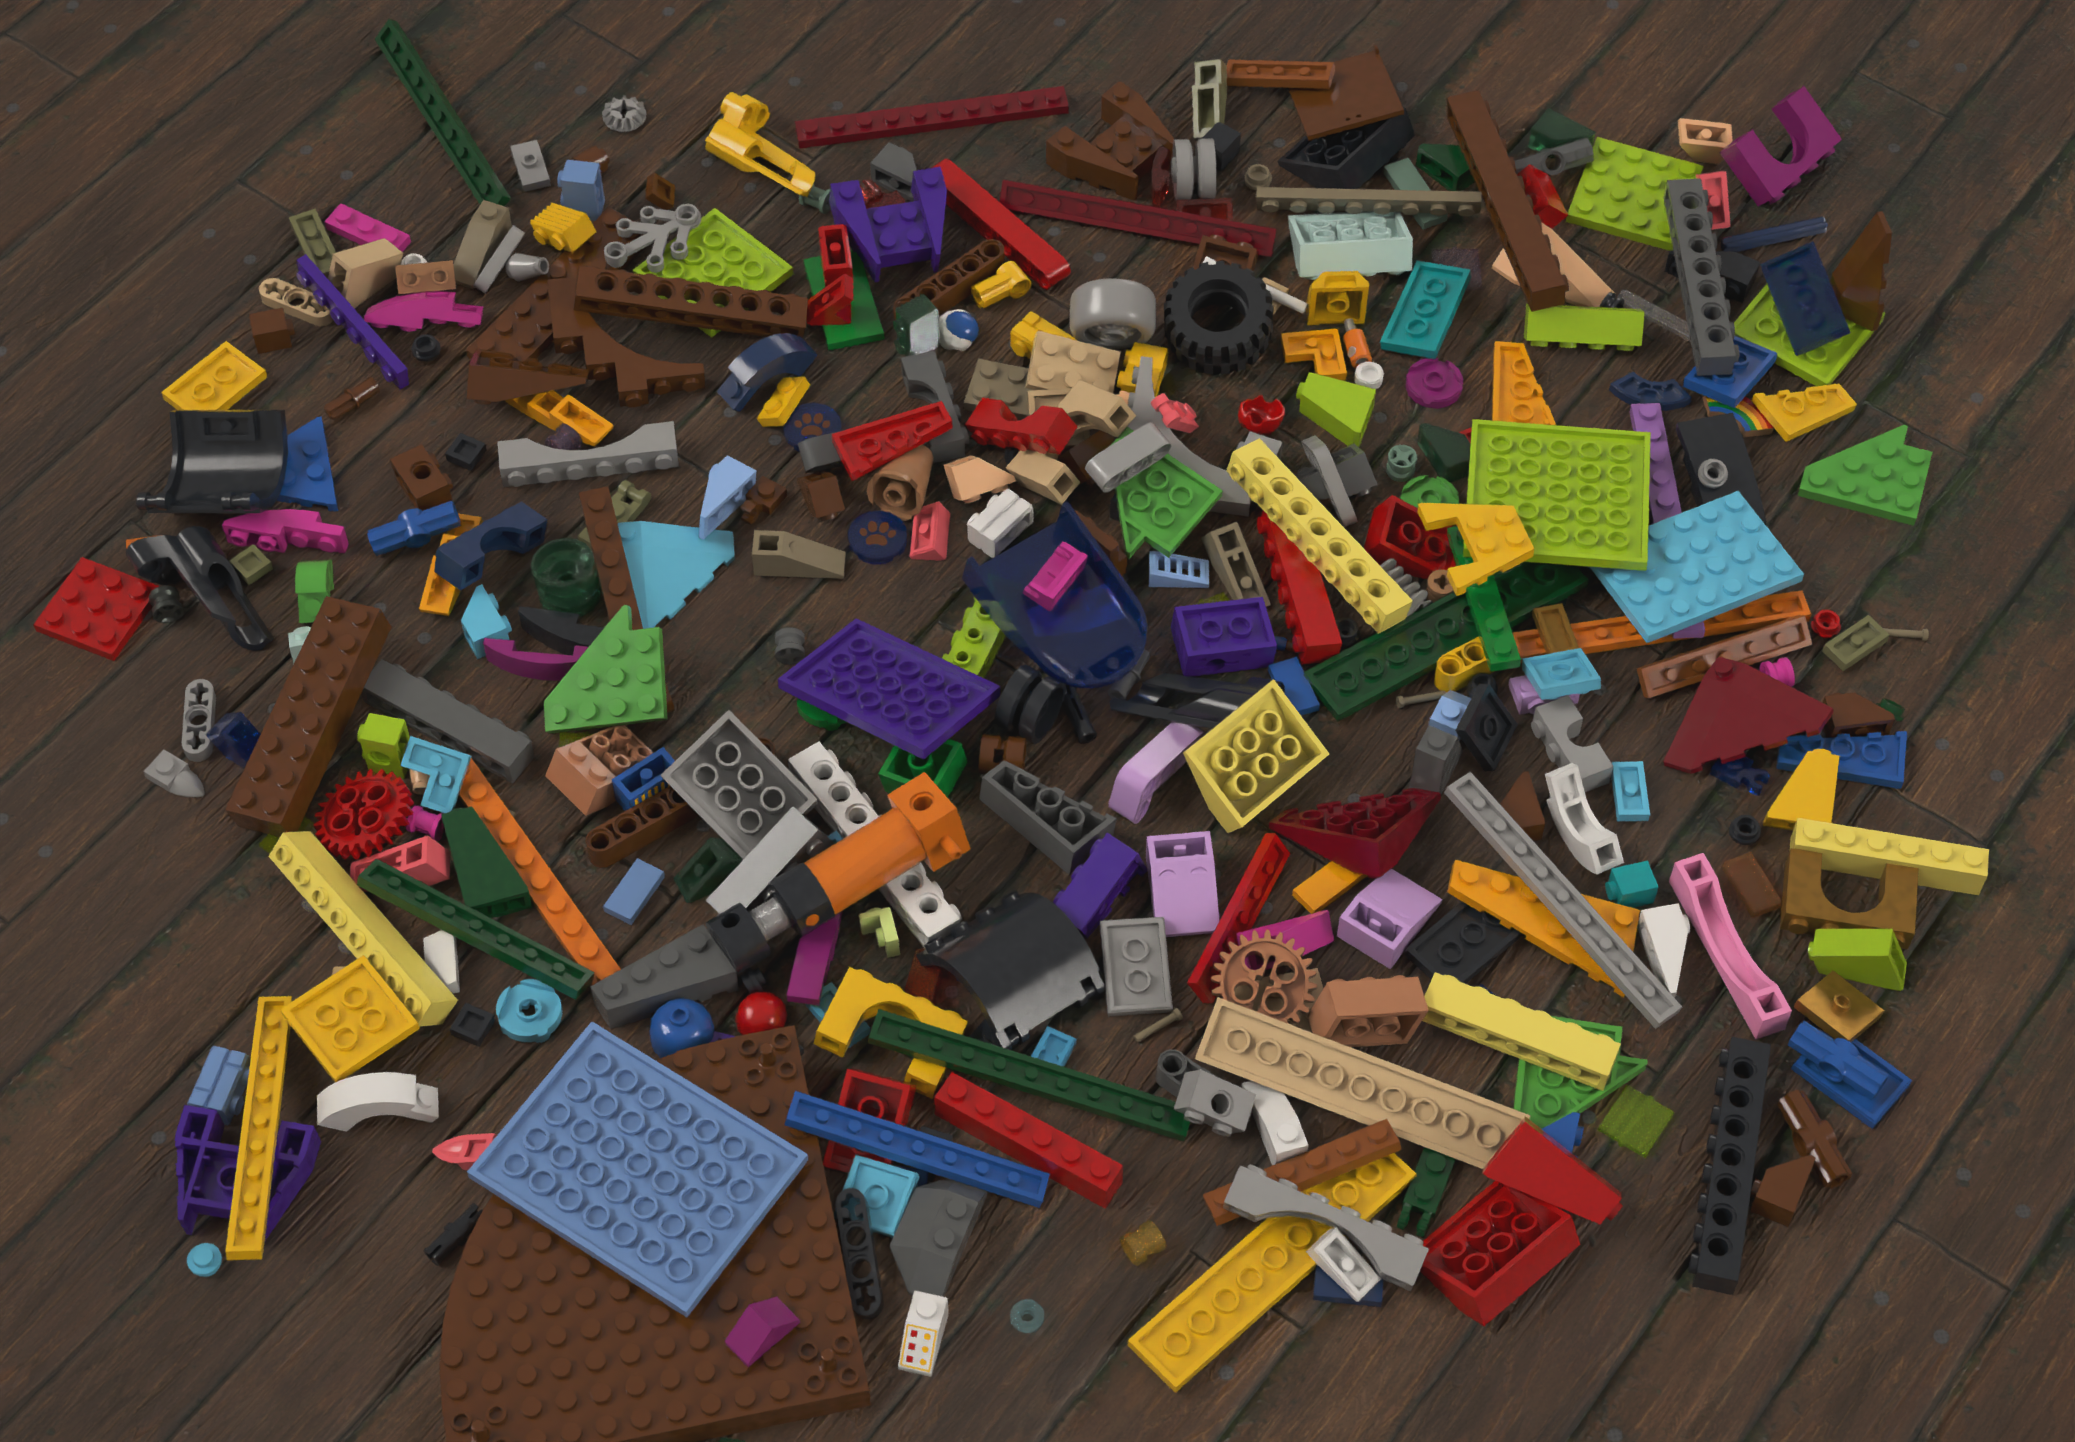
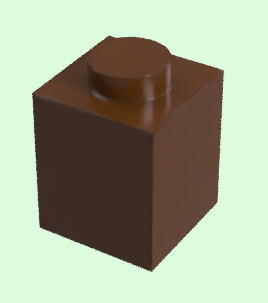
M284 308L249 314L258 354L292 347L290 336L295 335L292 318L286 319Z

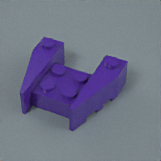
M941 167L913 171L911 185L913 202L866 209L859 180L831 184L829 204L835 225H847L849 246L854 253L856 252L864 263V268L874 282H879L880 268L931 260L934 273L938 272L947 195Z
M184 1105L175 1134V1147L177 1149L176 1176L178 1177L177 1209L178 1221L186 1234L192 1235L198 1214L230 1219L239 1146L220 1143L225 1124L217 1110ZM281 1121L277 1134L265 1241L313 1172L321 1144V1139L313 1125Z

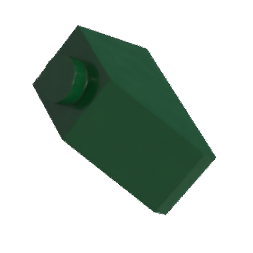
M1421 144L1418 146L1416 166L1448 191H1463L1475 182L1459 145Z

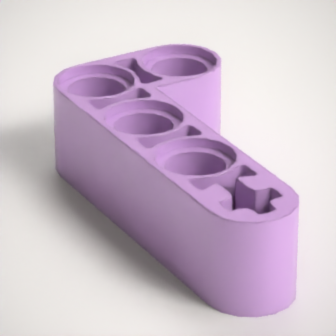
M1171 722L1121 768L1113 786L1109 808L1137 824L1146 814L1153 792L1187 762L1183 752L1202 738L1206 732L1194 725Z

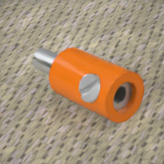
M1346 319L1344 325L1347 332L1344 334L1343 340L1352 367L1356 368L1363 362H1372V356L1364 332L1361 329H1356L1353 319Z

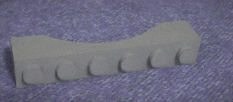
M673 421L644 424L633 434L618 442L589 450L555 449L538 444L528 438L497 441L499 468L503 487H518L526 484L550 483L552 481L569 479L578 480L586 477L679 467Z
M1248 1165L1247 1168L1239 1166L1225 1198L1224 1209L1253 1222L1273 1217L1290 1216L1311 1219L1326 1224L1331 1228L1337 1227L1342 1234L1361 1249L1381 1279L1408 1291L1412 1290L1429 1250L1423 1246L1424 1242L1421 1239L1410 1234H1405L1404 1237H1401L1391 1232V1226L1378 1220H1373L1372 1223L1361 1219V1214L1352 1208L1342 1206L1340 1210L1328 1204L1330 1200L1320 1194L1311 1192L1310 1195H1306L1297 1191L1298 1186L1286 1179L1280 1178L1278 1182L1266 1177L1267 1172L1254 1165Z

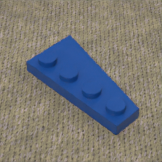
M1898 731L1895 735H1881V732L1868 733L1867 736L1850 737V734H1837L1834 738H1822L1821 735L1807 737V735L1787 737L1788 744L1778 747L1776 769L1794 772L1808 751L1826 749L1831 751L1832 755L1840 756L1837 779L1901 789L1904 783L1907 731Z

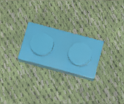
M1643 761L1612 762L1611 778L1617 821H1648L1650 809Z

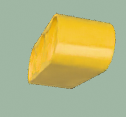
M1479 637L1445 653L1438 659L1434 677V684L1437 689L1446 693L1450 690L1456 692L1467 686L1469 680L1476 674L1492 673L1489 670Z

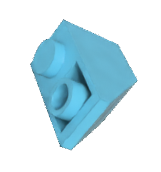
M482 584L476 586L461 619L464 636L477 659L486 656L483 645L484 638L509 640L508 633L512 631L505 615L500 616L497 611L499 610V605L494 594H487Z

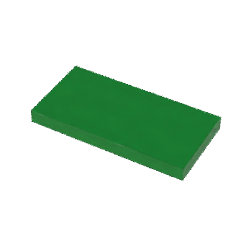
M850 250L854 296L851 302V323L847 325H821L828 351L884 340V332L862 260L853 250ZM821 256L803 259L812 296L825 288Z

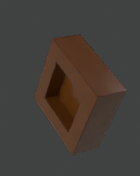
M655 172L647 177L645 199L663 210H670L674 207L675 185Z

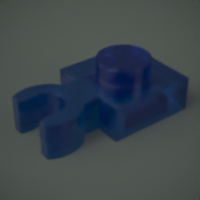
M1746 756L1722 764L1721 760L1717 759L1710 772V775L1736 789L1743 783L1750 793L1757 796L1761 794L1763 786L1755 781L1767 784L1771 776L1765 770L1752 769L1754 761Z

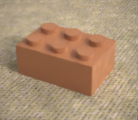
M1397 975L1387 979L1366 977L1361 980L1345 981L1344 979H1335L1327 982L1307 1016L1312 1033L1349 1047L1407 1044L1429 1010L1419 978Z

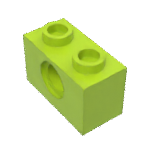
M369 713L365 724L360 725L357 740L361 743L363 750L362 757L366 760L368 770L372 769L377 774L381 769H384L386 774L392 771L397 778L405 779L409 768L400 765L410 738L406 721L404 719Z

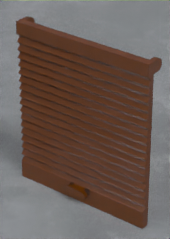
M1377 44L1373 45L1374 51L1335 61V73L1330 89L1288 88L1308 141L1404 114V109L1381 59Z

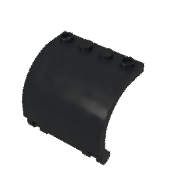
M173 410L169 412L173 445L169 478L163 491L157 495H151L149 492L138 493L136 504L139 510H148V513H262L275 504L282 490L287 468L288 438L285 410Z
M1017 891L1003 896L1000 899L1002 903L995 908L988 906L975 914L976 919L970 923L964 921L950 928L951 934L942 939L939 936L924 944L925 950L916 955L921 966H940L952 973L965 986L976 1001L990 1027L992 1044L1008 1050H1012V1046L1017 1043L1021 1045L1030 1039L1029 1030L1067 1006L1073 1004L1075 1007L1080 1008L1088 1003V998L1092 996L1098 997L1106 991L1105 985L1098 973L1099 967L1087 943L1067 915L1042 895L1036 893L1018 894ZM1085 979L1086 985L1082 987L1080 981ZM1010 1026V1032L1006 1034L1004 1029Z

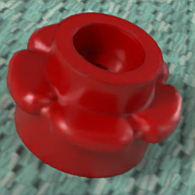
M1831 610L1818 612L1813 617L1814 621L1811 622L1813 632L1822 638H1831L1833 635L1839 634L1841 630L1840 618Z

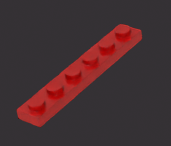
M1265 833L1187 982L1202 1003H1213L1216 996L1212 995V990L1220 987V984L1211 982L1212 976L1221 975L1220 972L1214 969L1215 963L1224 964V961L1219 956L1220 952L1230 954L1231 951L1228 946L1230 941L1239 946L1236 933L1252 929L1290 855V852L1276 833Z

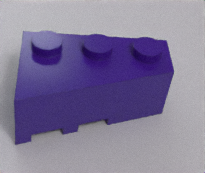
M1106 833L1103 839L1099 838L1093 844L1090 850V857L1084 865L1080 864L1074 870L1069 886L1066 890L1062 889L1053 900V903L1067 915L1080 934L1086 938L1100 925V921H1103L1112 911L1110 906L1119 894L1125 897L1130 891V887L1127 884L1136 874L1143 876L1148 871L1136 851L1109 833Z

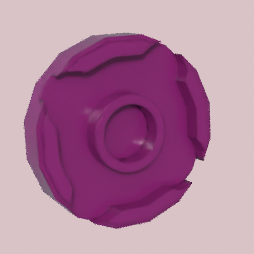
M1438 358L1420 359L1412 364L1406 375L1405 388L1409 397L1417 404L1426 408L1438 409L1448 407L1456 402L1462 394L1463 376L1460 370L1447 360L1443 362L1438 361Z

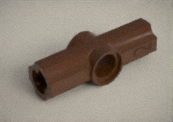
M1797 1089L1779 1099L1777 1106L1792 1130V1139L1797 1152L1801 1157L1807 1155L1816 1157L1813 1168L1823 1186L1832 1189L1850 1179L1852 1172L1836 1146L1837 1140L1832 1126L1827 1120L1820 1119L1805 1091Z

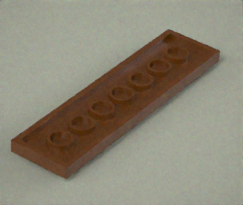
M608 207L592 223L596 233L573 253L567 250L564 251L549 266L548 273L540 275L466 349L467 357L472 359L475 350L478 349L514 354L513 360L517 361L527 360L528 358L536 359L554 341L547 280L576 277L577 280L579 266L592 265L600 269L623 270L643 249L628 256L623 266L614 268L605 261V246L615 241L626 245L644 234L633 233L627 238L620 237L617 234V221L623 218H630Z

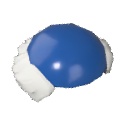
M958 309L947 311L938 319L935 331L938 343H941L942 347L947 350L964 351L977 338L979 328L977 321L971 314Z

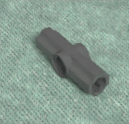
M1586 137L1551 149H1543L1539 153L1514 160L1516 174L1529 164L1548 175H1557L1563 170L1594 161L1592 145ZM1553 154L1556 158V163L1553 168L1548 169L1545 161L1549 155Z

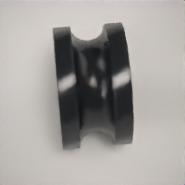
M1610 292L1605 296L1599 307L1622 308L1625 300L1621 297L1616 298V294Z

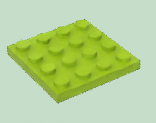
M1597 137L1592 148L1594 161L1587 163L1567 213L1566 222L1673 251L1663 199L1667 180L1696 179V174H1702L1704 166Z
M716 208L702 217L698 227L690 230L687 240L688 256L686 258L677 260L672 257L670 246L676 241V238L666 244L663 254L664 269L656 273L649 271L647 259L633 269L635 274H654L663 278H682L691 282H711L720 286H739L748 290H768L770 292L794 275L791 265ZM659 296L661 299H668L665 296ZM686 300L689 303H696L693 300ZM715 304L718 307H725L722 304ZM700 328L711 338L720 332V330Z
M1786 260L1734 322L1735 336L1777 352L1775 364L1815 386L1831 385L1874 331L1835 314L1832 304L1827 302L1825 296L1826 286H1829V282ZM1883 312V315H1882L1880 324H1881V322H1882L1883 319H1884V316H1885V313H1884V312Z

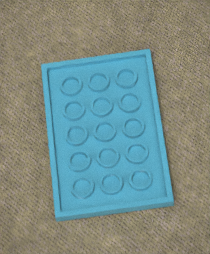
M1739 491L1649 525L1646 571L1590 567L1646 643L1802 582L1804 576L1801 569Z

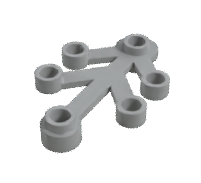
M682 204L676 211L645 206L640 210L641 222H634L627 218L620 219L616 223L617 234L620 237L627 238L633 233L644 235L626 245L617 241L608 243L604 248L605 261L611 267L619 268L625 264L628 256L654 243L652 252L647 257V267L651 272L662 271L664 269L663 254L669 234L678 230L676 241L670 246L672 257L682 260L688 256V236L690 230L695 229L701 223L700 211L692 204ZM657 220L669 221L663 225L654 224Z

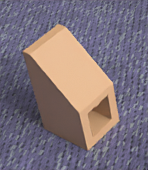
M971 455L943 465L954 499L964 500V503L981 499V494L991 491L992 494L1008 489L1007 484L1016 482L1014 475Z

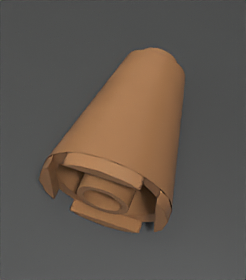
M920 445L890 461L871 477L867 486V495L872 505L875 502L881 508V514L900 521L910 520L912 516L919 514L924 505L934 460L931 450L925 445Z

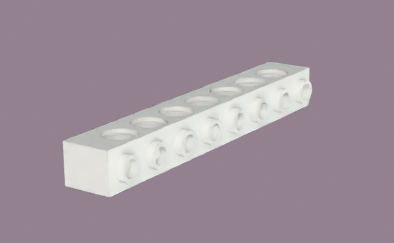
M820 741L788 759L789 771L818 799V804L814 808L832 831L835 832L837 830L843 839L881 816H878L873 810V804L868 795L864 792L861 794L858 791L852 775L848 771L843 772L839 767L838 759L833 751L830 749L826 750ZM823 777H827V778H828V779H826V780H820V778H823ZM845 799V801L838 802L836 800ZM855 821H863V823H860V824H855V823H853V822H855ZM919 863L879 888V891L923 947L925 943L936 937L941 936L943 939L950 935V928L959 924L962 920L957 907L954 904L949 905L943 898V891L937 882H931L927 878L922 863ZM909 887L917 888L916 890H913V891L905 890V889H907V888H909ZM926 910H933V911H935V912L930 913V914L924 913V911H926Z

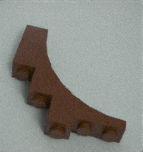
M576 277L547 280L555 353L573 354L577 351H584L586 369L589 370L588 380L603 381L617 377L620 407H639L643 404H649L648 394L652 393L662 395L672 391L684 390L691 392L705 388L703 363L679 364L660 361L626 348L604 332L589 312L573 310Z

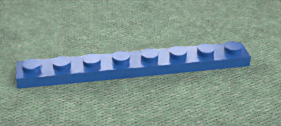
M798 1091L794 1093L784 1124L785 1126L1040 1208L1043 1202L1050 1176L1049 1173Z

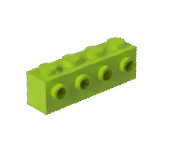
M1526 304L1524 339L1531 341V346L1540 347L1548 346V342H1559V347L1576 348L1577 343H1586L1590 349H1605L1606 344L1617 345V350L1633 351L1634 346H1642L1644 311L1628 308L1558 305L1531 312L1529 305Z
M988 574L983 585H978L974 596L975 602L972 608L968 607L963 617V626L960 631H955L949 654L945 653L942 659L984 679L1022 604V585Z

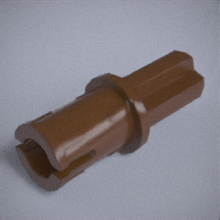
M368 377L352 389L346 388L343 395L324 406V411L330 419L335 420L353 408L359 409L361 403L379 394L380 388L372 377Z

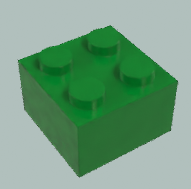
M951 739L945 741L925 759L919 758L894 745L878 775L885 792L891 793L925 772L948 798L968 761L962 743Z

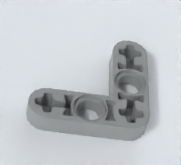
M1316 435L1301 441L1310 464L1321 475L1341 525L1345 528L1358 522L1326 444Z

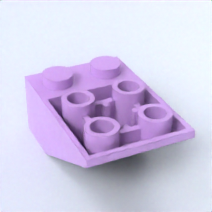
M1210 831L1147 836L1146 862L1154 917H1164L1166 937L1213 933L1219 923V909Z
M1390 869L1382 877L1376 878L1357 894L1339 918L1337 937L1391 969L1440 906L1443 899L1395 870Z

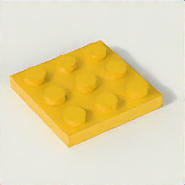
M364 955L280 1009L283 1017L334 1082L347 1078L420 1029L416 1019Z

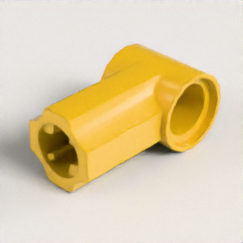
M1008 261L997 269L995 275L971 286V293L975 303L980 308H986L1008 296L1012 298L1022 297L1029 291L1032 283L1016 262Z

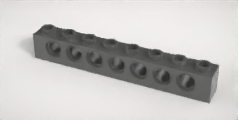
M1701 178L1667 180L1663 199L1697 376L1732 374L1734 363L1739 361V347L1734 345L1733 342L1735 336L1734 323L1729 322L1730 301L1724 297L1726 281L1724 277H1720L1721 256L1716 255L1715 252L1717 236L1716 233L1711 232L1713 217L1712 212L1707 211L1708 191L1703 190Z

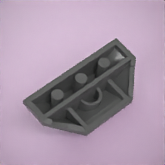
M944 1179L915 1187L890 1244V1249L905 1282L908 1294L913 1296L915 1290L941 1297L945 1296L988 1195V1191L951 1179Z

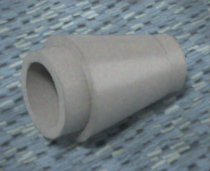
M516 253L507 259L505 268L507 275L511 279L520 282L547 274L549 263L544 257Z

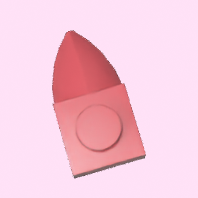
M495 1133L456 1136L442 1142L433 1148L432 1152L436 1157L445 1162L458 1164L462 1170H469L497 1135Z

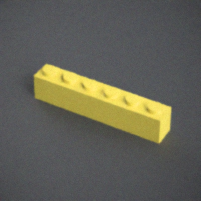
M1797 818L1790 838V849L1823 853L1821 867L1823 870L1880 879L1886 863L1919 868V886L1973 895L1980 894L1988 876L1989 849L1803 818Z
M1434 973L1424 996L1429 1011L1422 1021L1604 1091L1615 1064L1620 1043L1615 1042L1607 1035H1597L1584 1030L1578 1024L1566 1023L1555 1019L1544 1011H1535L1524 1007L1513 999H1503L1490 994L1489 991L1482 987H1472L1459 982L1453 976Z

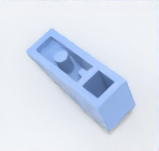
M728 455L719 464L716 463L712 466L708 475V484L700 514L699 538L704 540L746 501L745 494L756 483L757 470Z

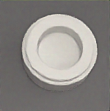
M1363 362L1355 369L1354 381L1357 385L1377 389L1382 385L1384 371L1377 363Z

